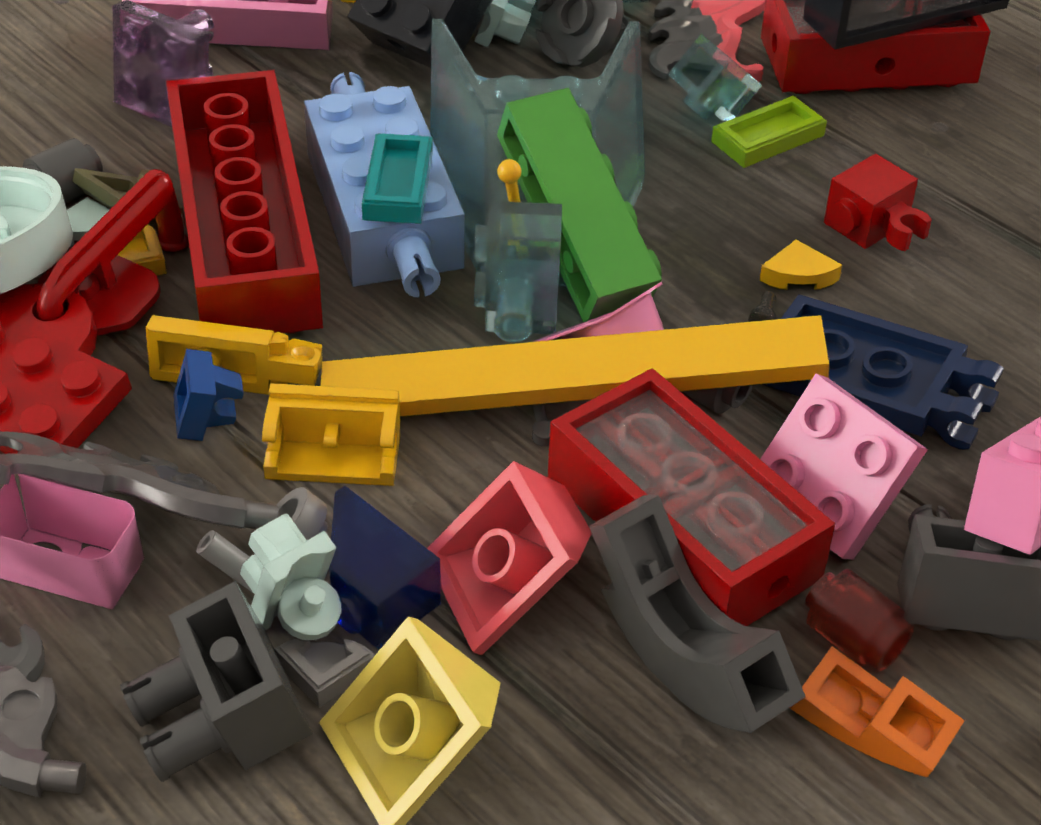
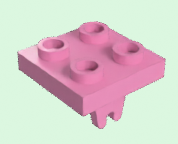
M815 374L760 460L836 523L830 549L842 559L854 560L928 449L829 378Z

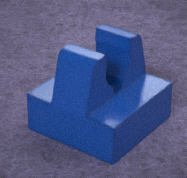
M186 349L173 394L177 438L203 441L207 427L235 423L234 400L223 398H243L242 377L237 372L213 365L212 352Z

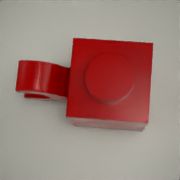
M875 153L831 179L823 223L864 249L886 237L887 242L898 250L906 251L910 247L912 234L923 240L928 237L932 219L924 211L912 208L918 178Z

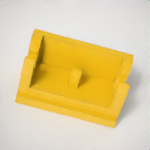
M270 383L269 400L262 430V442H268L263 465L264 478L269 480L394 486L401 437L399 390Z

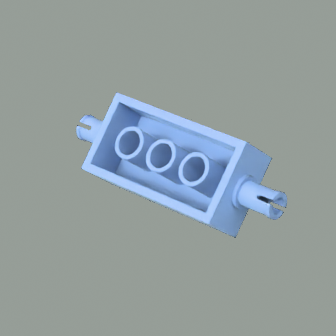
M349 72V79L352 84L349 86L344 73H341L331 83L330 90L332 94L320 99L305 100L304 109L308 156L352 286L402 279L405 292L410 296L420 297L416 281L419 280L425 296H428L439 287L441 281L440 272L464 269L465 214L433 142V156L422 223L362 220L361 203L375 135L378 133L430 137L431 135L410 86H385L376 91L366 92L363 80L358 74Z

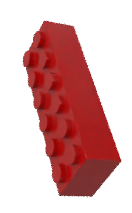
M275 70L167 80V92L199 320L272 330L274 333H296L323 328L319 269Z

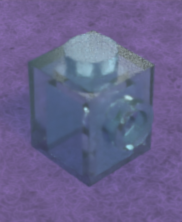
M700 34L668 73L676 83L688 92L682 101L705 120L712 113L724 122L734 119L762 86L760 82L703 34Z

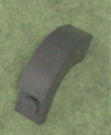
M643 495L589 526L612 581L611 584L602 588L601 591L616 622L648 669L684 705L721 727L752 733L806 697L780 631L748 627L732 620L719 610L700 588L687 565L659 495Z

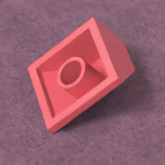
M513 461L423 553L472 652L483 655L578 563L592 533L565 485Z

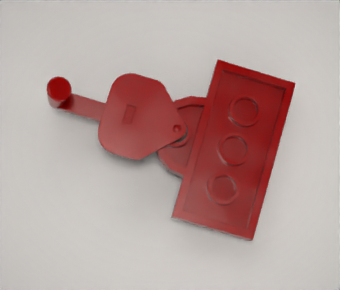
M153 169L147 172L58 262L40 277L38 284H26L0 294V431L33 434L62 445L79 448L132 390L126 372L91 355L96 348L98 335L131 328L156 303L161 293L158 277L152 270L118 256V254L154 217L158 227L157 237L162 250L175 252L183 250L188 246V237L184 234L182 215L174 186L169 175L164 171ZM0 446V451L5 454L18 453L17 450L8 446Z

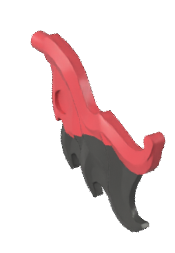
M766 0L661 1L655 8L654 17L659 18L667 14L671 16L660 19L649 30V41L661 36L667 38L663 44L655 47L650 53L649 67L651 72L657 77L668 80L670 69L678 66H695L715 70L721 76L732 80L762 81L763 65L752 64L745 66L736 60L742 36V27L738 25L760 15L765 9Z

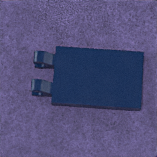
M798 294L781 319L821 315L829 359L830 380L900 430L922 437L929 425L950 446L958 449H969L978 434V428L970 425H974L980 412H990L999 397L998 391L988 389L981 384L995 388L1003 374L1004 368L1001 365L989 360L967 358L968 345ZM811 380L763 385L801 397ZM952 389L959 394V397L948 395L947 393Z

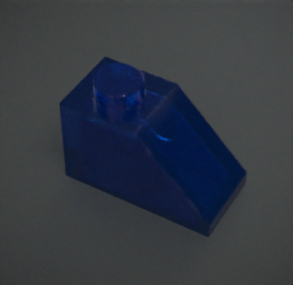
M343 486L334 494L331 540L337 548L329 567L330 585L337 591L340 598L339 601L341 602V615L338 623L351 634L359 633L380 650L408 616L421 620L441 604L440 558L348 487Z

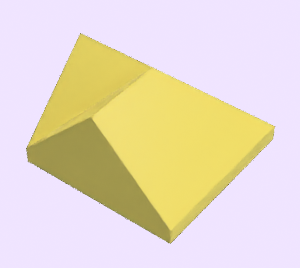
M409 616L319 721L379 825H406L486 734L492 725L501 682L419 619Z

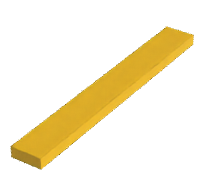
M818 315L322 361L320 386L399 390L400 416L590 400L651 368L679 391L812 380L815 374L829 378V359L822 317Z

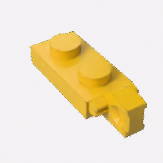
M156 315L151 316L146 326L149 373L153 380L177 383L186 349L212 352L213 365L239 373L242 377L243 391L269 395L270 383H294L315 386L322 368L321 344L295 338L289 340L288 335L280 332L274 333L272 330Z

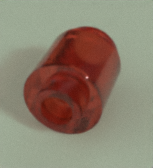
M851 569L843 570L836 576L831 572L824 574L813 585L805 599V605L810 608L806 619L807 625L860 666H865L869 663L878 671L885 670L899 657L914 633V626L904 619V609Z

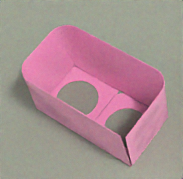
M14 474L11 475L9 484H4L0 490V579L113 610L144 560L136 516L132 505L116 498L29 475L18 474L25 508L24 513ZM34 543H52L58 546L62 552L34 545ZM83 543L93 545L83 549L81 547Z

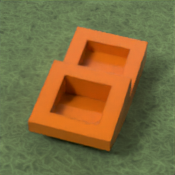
M831 646L802 686L806 697L790 707V709L813 725L852 748L881 762L926 778L934 770L965 721L904 676H902L893 689H890L833 646Z

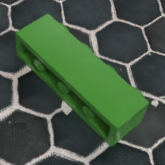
M569 87L507 102L497 137L507 159L515 160L521 166L522 172L518 180L519 185L582 321L585 322L613 312L660 283L662 278L658 257L654 251L647 249L638 231L635 210L628 201L623 200L614 181L615 176L612 163L606 154H601L592 136L590 118L584 108L578 107ZM657 288L651 292L652 298Z

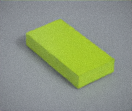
M793 95L713 126L711 142L740 166L746 168L823 137L827 120Z

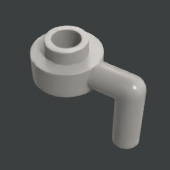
M298 487L290 491L277 503L278 517L288 514L306 540L322 531L327 532L328 523L325 521L327 505L306 488ZM209 531L199 542L196 552L252 592L240 575L242 564L250 556L216 531Z

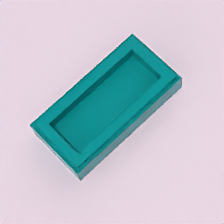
M382 133L375 135L361 203L362 220L422 223L433 156V137Z

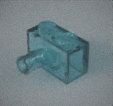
M490 201L488 225H476L475 261H486V272L476 271L474 307H485V331L495 332L504 341L521 342L526 340L531 334H553L556 332L562 204Z

